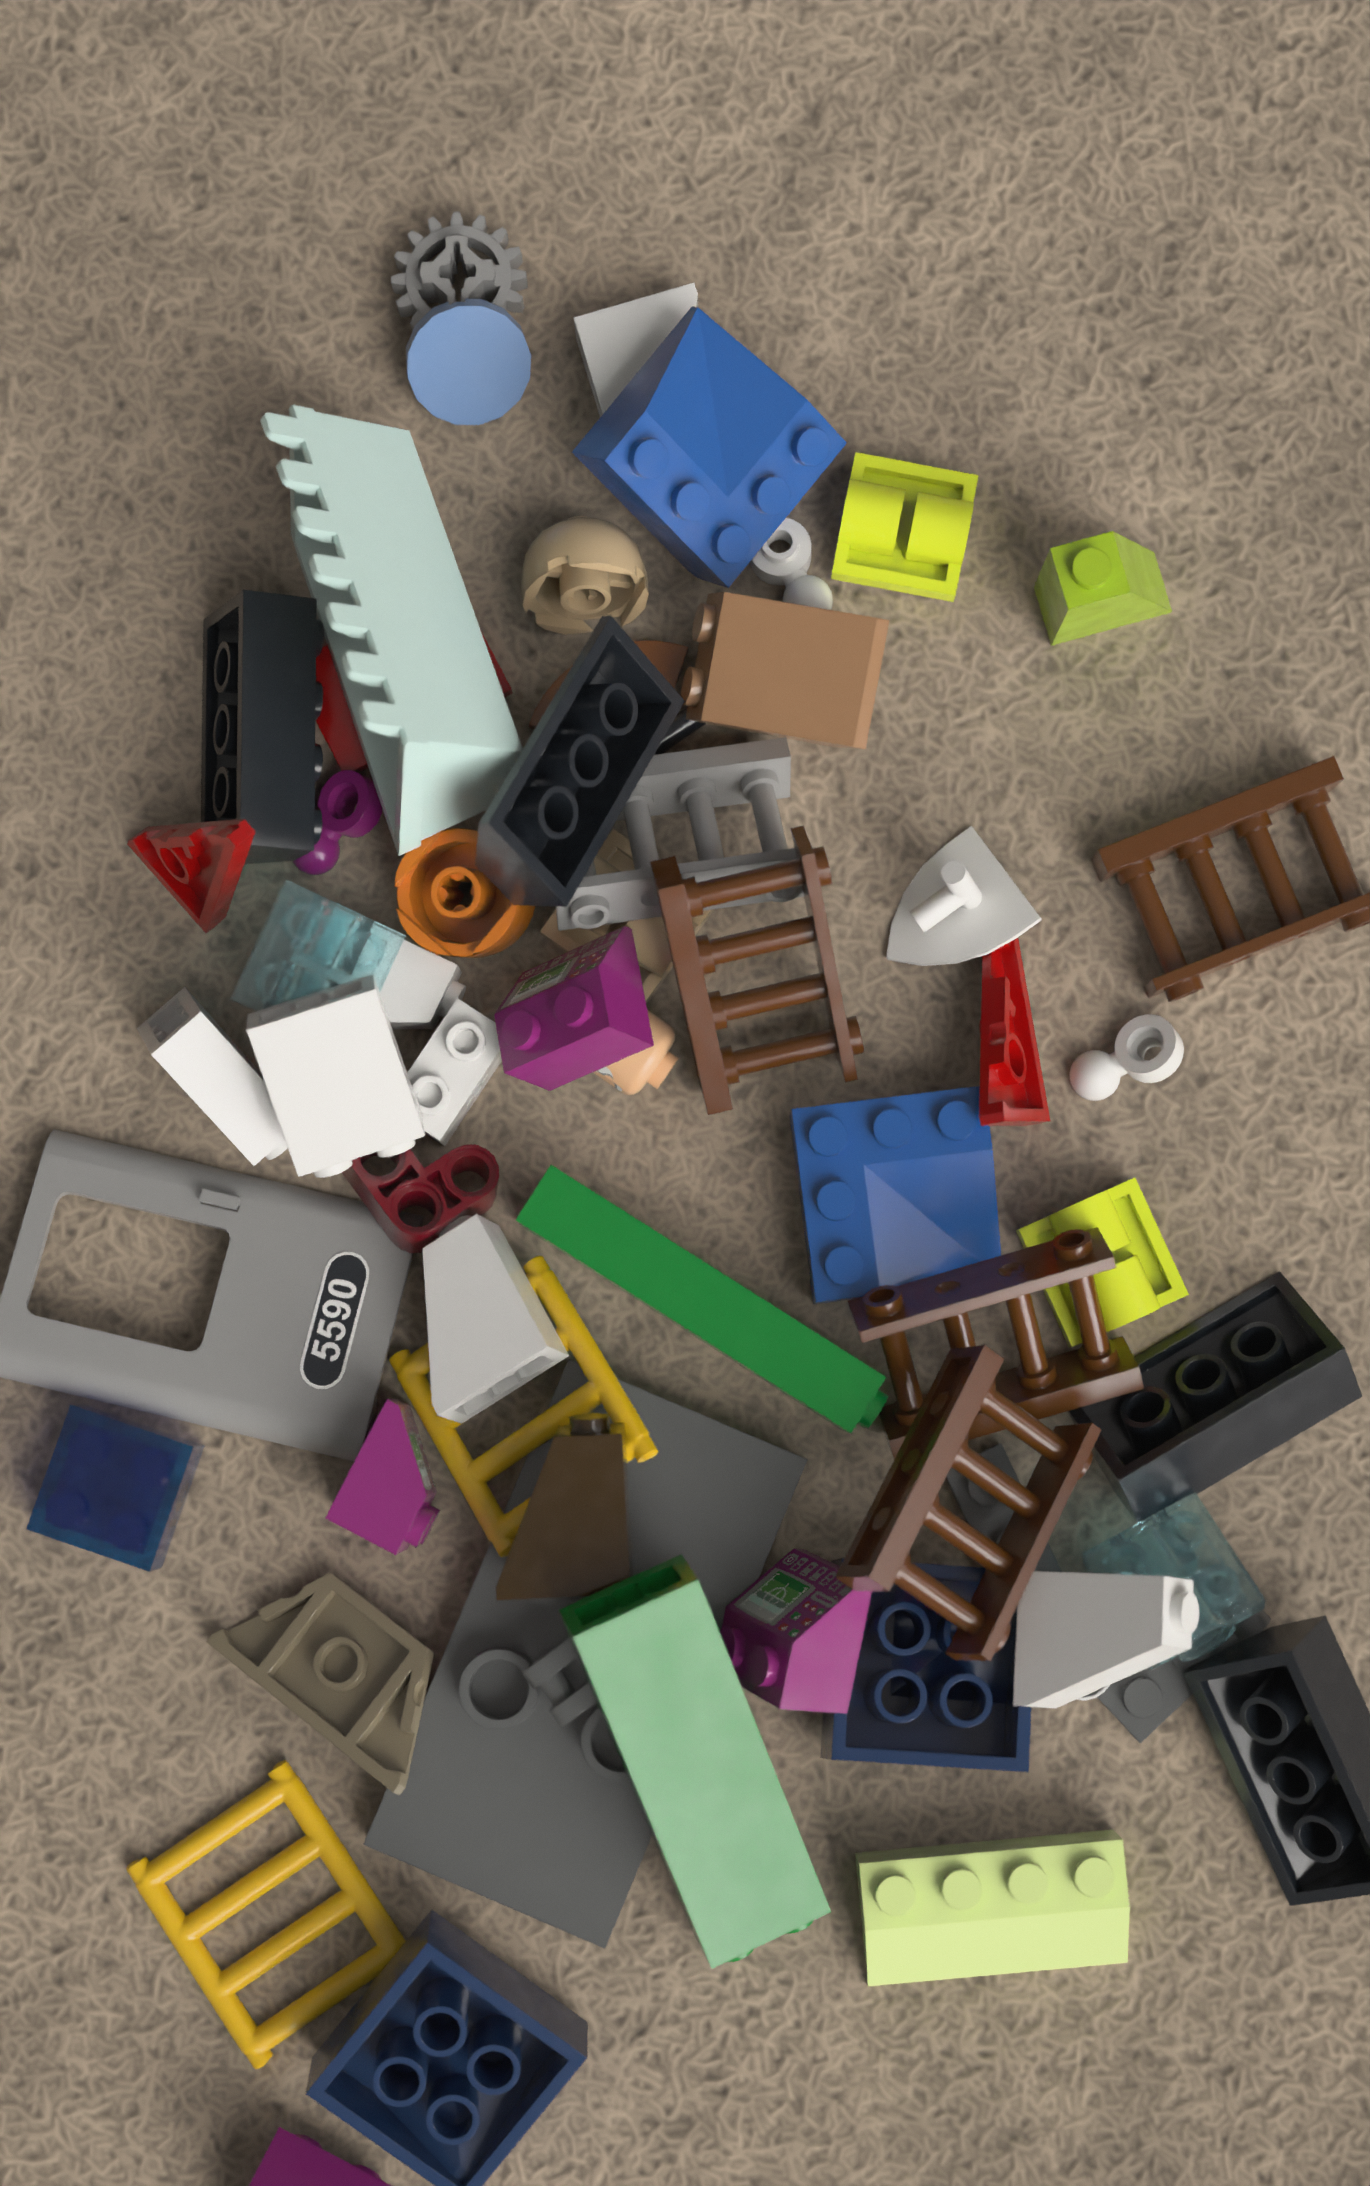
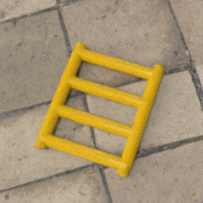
M542 1255L532 1258L524 1265L523 1269L537 1297L540 1298L557 1327L555 1330L566 1351H571L588 1382L473 1460L456 1430L461 1423L438 1416L432 1405L431 1385L425 1376L430 1372L428 1342L412 1354L409 1349H404L395 1353L389 1359L398 1381L488 1540L492 1542L500 1557L508 1556L530 1498L504 1515L487 1482L554 1437L558 1426L570 1425V1416L589 1413L602 1404L613 1423L625 1422L627 1463L636 1458L638 1463L653 1458L658 1453V1449L651 1439L648 1429L554 1271L550 1269Z
M287 1760L278 1762L273 1767V1770L268 1773L271 1780L153 1860L149 1861L145 1856L141 1860L136 1859L126 1867L128 1874L135 1883L136 1889L233 2040L254 2069H259L274 2055L271 2049L376 1978L406 1942L308 1789ZM284 1802L305 1835L188 1915H185L165 1882ZM320 1857L341 1890L221 1971L201 1940V1937ZM356 1912L376 1943V1946L257 2026L236 1993Z

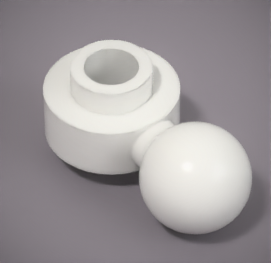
M785 518L750 561L752 570L766 583L785 585L783 602L831 610L833 597L829 586L819 577L806 573L811 563L810 536L800 523ZM776 540H785L791 545V548L784 553H776L769 548V545Z
M1146 1014L1135 1017L1127 1022L1119 1031L1115 1041V1052L1108 1054L1100 1050H1090L1082 1053L1074 1060L1069 1075L1071 1085L1074 1091L1082 1098L1099 1101L1112 1095L1119 1085L1120 1077L1127 1073L1135 1080L1144 1083L1164 1080L1176 1071L1182 1061L1184 1053L1182 1039L1173 1026L1161 1016ZM1161 1047L1160 1053L1155 1058L1144 1060V1055L1148 1049Z

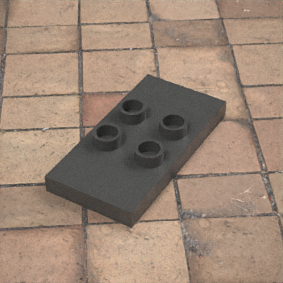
M568 1359L547 1409L588 1382L576 1361ZM618 1379L658 1449L657 1455L651 1459L638 1463L636 1458L627 1463L633 1576L682 1554L698 1578L718 1630H720L726 1606L759 1578L808 1459ZM602 1404L589 1412L607 1414ZM554 1437L528 1454L503 1512L504 1515L531 1497ZM491 1542L424 1699L406 1788L401 1795L393 1793L388 1788L386 1789L363 1845L605 1949L650 1842L652 1833L597 1702L572 1721L560 1727L549 1711L554 1705L540 1686L533 1689L522 1674L527 1667L569 1637L559 1610L588 1596L497 1600L496 1585L507 1556L500 1557ZM576 1659L561 1669L575 1690L588 1681L583 1668Z

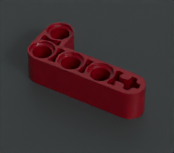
M476 1144L462 1145L454 1148L425 1168L411 1149L398 1155L387 1157L395 1163L396 1168L385 1176L369 1174L362 1166L367 1159L378 1156L377 1152L353 1159L352 1166L342 1172L389 1239L399 1249L409 1253H423L422 1248L438 1239L442 1230L459 1217L466 1215L474 1216L475 1214L484 1215L493 1206L499 1182V1165L495 1156L486 1148ZM472 1171L479 1174L485 1180L486 1185L478 1191L466 1192L460 1190L453 1183L452 1179L459 1173ZM421 1206L426 1208L434 1219L423 1227H411L400 1219L399 1214L408 1207Z

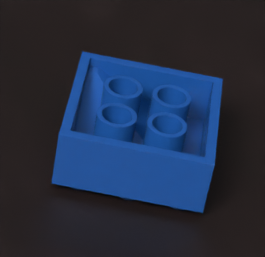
M692 306L572 453L691 574L698 579L729 588L847 442L804 396L701 309Z
M980 1086L791 1109L789 1117L813 1304L852 1300L864 1296L869 1290L878 1286H899L1001 1256L993 1148L990 1126L980 1125Z

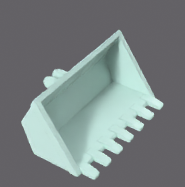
M292 405L289 408V416L267 412L261 418V424L268 439L290 448V460L282 459L276 465L283 485L290 488L292 539L311 598H317V615L323 623L324 636L398 856H401L420 847L422 840L487 810L523 748L410 431L315 412L312 408Z

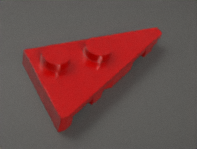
M245 819L149 826L129 839L127 845L205 933H208L227 916L256 831Z
M1016 938L988 955L982 956L981 1019L979 1024L981 1036L979 1119L981 1126H1028L1051 1121L1019 939Z

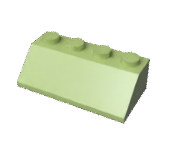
M1113 1829L855 1853L868 1986L1128 1963L1130 1904L1123 1839Z

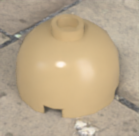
M587 516L572 517L542 531L532 542L525 554L521 579L522 606L526 613L528 609L535 613L536 624L545 630L563 635L593 632L583 620L598 619L609 615L621 617L622 627L633 622L646 607L649 591L643 558L634 540L616 524Z

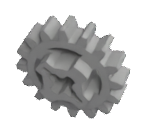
M460 211L453 212L451 226L444 228L433 216L428 219L430 234L425 238L412 230L407 234L410 247L413 250L412 253L396 251L394 256L396 266L403 273L391 276V284L394 293L403 295L396 301L400 317L414 315L410 322L412 332L416 323L431 310L423 299H426L427 303H439L440 305L449 302V305L458 302L455 289H452V284L455 281V274H458L459 261H462L464 274L467 275L464 281V288L461 289V301L459 302H466L465 299L493 300L492 304L500 306L506 311L522 313L524 310L523 297L516 292L528 288L526 271L517 269L523 263L521 250L519 247L506 249L509 240L507 230L503 227L497 229L491 235L487 234L485 216L479 214L474 220L472 227L464 226ZM470 248L485 253L491 259L481 260ZM441 252L433 261H429L433 256Z

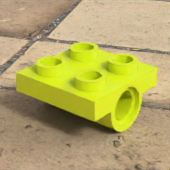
M855 452L831 579L954 602L971 524L979 475Z
M1132 1178L1016 1230L1023 1248H1028L1052 1241L1057 1235L1068 1230H1089L1098 1227L1114 1256L1116 1264L1114 1269L1093 1275L1107 1332L1189 1295L1136 1178ZM1068 1282L1043 1289L1068 1347L1082 1343Z

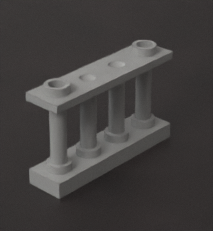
M787 738L654 755L616 820H625L635 870L596 875L593 861L568 906H556L558 931L575 928L593 929L604 924L662 917L650 865L651 861L659 860L651 816L689 812L699 861L678 864L682 879L695 877L697 883L796 859L795 849H788L777 804V799L790 797L791 755ZM751 803L762 852L724 857L714 808ZM802 885L702 909L705 911L770 901L787 902L795 898L804 897Z

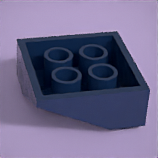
M844 1558L835 1559L831 1562L841 1566ZM913 1563L968 1602L971 1601L986 1570L983 1567ZM896 1584L892 1585L890 1591H872L847 1714L823 1712L820 1758L1029 1772L1031 1707L1013 1706L1017 1608L1009 1622L1011 1629L1008 1639L1002 1648L994 1654L991 1661L955 1660L946 1654V1651L958 1628Z
M431 1909L313 2055L305 2094L434 2186H483L588 2058V2022Z

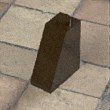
M585 1413L570 1416V1425L558 1426L497 1582V1600L590 1596L633 1576L625 1422L610 1423L609 1414Z

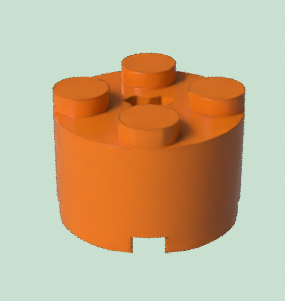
M452 828L438 832L422 840L420 847L407 852L396 871L394 887H397L398 908L396 910L399 921L406 933L418 945L432 953L464 958H483L497 954L510 947L522 936L534 914L535 906L514 905L475 865L478 830ZM461 882L473 884L470 893L474 898L470 905L459 904L464 897V894L458 888Z

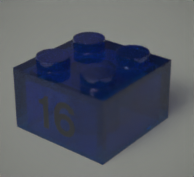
M70 1404L26 1530L148 1572L160 1569L163 1566L205 1446L85 1404Z

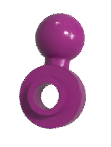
M352 770L340 771L328 779L318 799V807L322 813L320 839L314 845V851L292 861L300 871L309 875H321L330 871L339 859L340 845L338 840L342 835L358 838L366 835L376 826L383 809L373 779Z

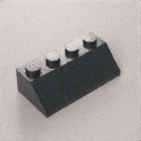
M242 590L203 619L201 822L245 819L256 831L245 864L294 861L314 851V845L318 843L321 836L322 813L321 809L315 806V782L321 775L323 752L320 744L315 743L316 719L321 714L324 697L322 684L316 681V657L320 655L323 647L324 626L320 619H316L317 598Z
M611 615L600 618L479 823L475 865L514 905L568 906L685 702Z
M1279 1271L1134 1356L1140 1368L1144 1389L1067 1412L1074 1424L1093 1423L1101 1429L1092 1449L1093 1456L1118 1498L1139 1527H1142L1361 1398L1362 1394L1345 1347Z
M1326 1615L1270 1627L1190 1666L1184 1672L1185 1678L1289 1905L1295 1906L1370 1895V1712Z

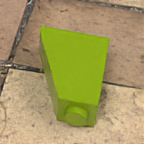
M1114 531L1050 548L1034 585L1051 646L1172 612L1155 553Z

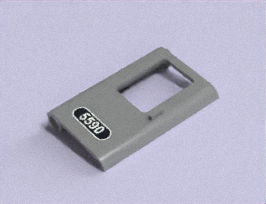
M54 1129L46 1141L0 1298V1377L355 1461L374 1425L378 1405L376 1396L413 1253L399 1249L389 1239L362 1201ZM65 1195L81 1196L220 1229L229 1234V1246L203 1341L198 1349L183 1351L39 1317L30 1313L28 1308L30 1296L59 1199ZM404 1211L399 1214L400 1219L406 1225L422 1227L424 1216Z

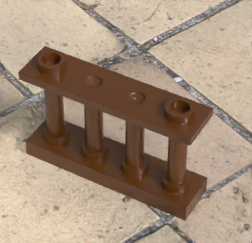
M1334 756L1096 851L1091 861L1099 881L1102 882L1116 876L1120 886L1127 885L1164 975L1153 978L1144 986L1148 998L1165 992L1168 1002L1176 1001L1204 989L1201 981L1203 976L1339 922L1344 932H1349L1370 923V892L1363 894L1326 804L1331 802L1328 792L1332 791L1344 780ZM1292 807L1295 816H1303L1339 901V905L1307 918L1303 914L1268 831V827L1273 825L1269 815ZM1231 830L1234 831L1237 839L1244 838L1281 926L1277 930L1249 941L1245 939L1209 853L1214 848L1211 838ZM1175 853L1179 863L1186 862L1222 948L1221 952L1189 965L1186 962L1150 875L1155 872L1152 864L1153 861Z
M804 826L791 828L796 859L696 883L695 877L682 879L676 856L650 862L697 1076L708 1115L733 1110L728 1085L740 1083L739 1076L835 1053L845 1082L858 1080L853 1055L864 1053V1046L856 1016L846 1018L821 890L823 886L832 885L829 863L823 846L812 848ZM802 885L808 917L711 940L708 939L707 934L695 936L692 917L703 915L702 908ZM813 942L819 973L724 996L720 995L719 990L707 991L704 975L716 972L715 965ZM824 998L830 1027L828 1029L732 1051L731 1045L719 1047L716 1030L728 1028L727 1021Z
M1098 1227L1089 1230H1068L1057 1235L1052 1241L899 1286H878L869 1290L862 1297L848 1300L849 1308L862 1343L880 1338L897 1400L893 1404L883 1406L879 1412L883 1431L893 1459H895L927 1395L921 1393L905 1330L943 1320L950 1349L976 1346L968 1312L999 1302H1006L1021 1364L1018 1367L997 1373L994 1379L996 1390L1037 1420L1144 1389L1140 1368L1124 1337L1108 1339L1093 1275L1114 1269L1116 1264L1114 1256ZM1068 1282L1083 1345L1079 1349L1046 1358L1031 1293ZM979 1411L966 1437L968 1440H972L1006 1429Z
M986 1345L949 1350L835 1576L854 1591H890L892 1585L896 1584L953 1623L958 1628L947 1648L946 1654L955 1660L991 1661L994 1654L1005 1644L1011 1629L1009 1622L1076 1482L1087 1472L1093 1459L1092 1449L1101 1432V1429L1093 1423L1055 1426L1052 1431L997 1391L994 1379L1004 1358ZM979 1411L1041 1454L1026 1487L968 1446V1438L966 1436ZM950 1468H954L1014 1511L998 1544L939 1503L938 1492ZM921 1526H926L986 1568L970 1602L910 1561L909 1550Z

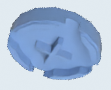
M465 299L466 302H455L450 305L449 302L433 307L416 323L406 345V373L414 395L433 416L455 425H481L502 417L520 401L530 380L531 353L521 326L504 308L483 299Z

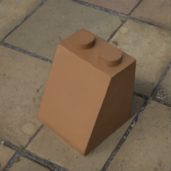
M728 592L709 593L706 604L700 603L693 622L692 638L693 641L699 642L695 668L689 667L682 683L681 697L685 701L683 705L688 706L686 720L780 738L786 737L791 740L828 747L866 749L890 620Z

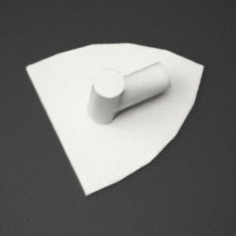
M970 826L931 857L920 868L905 890L891 923L886 958L890 961L920 966L957 964L988 955L1018 938L1042 919L973 827Z

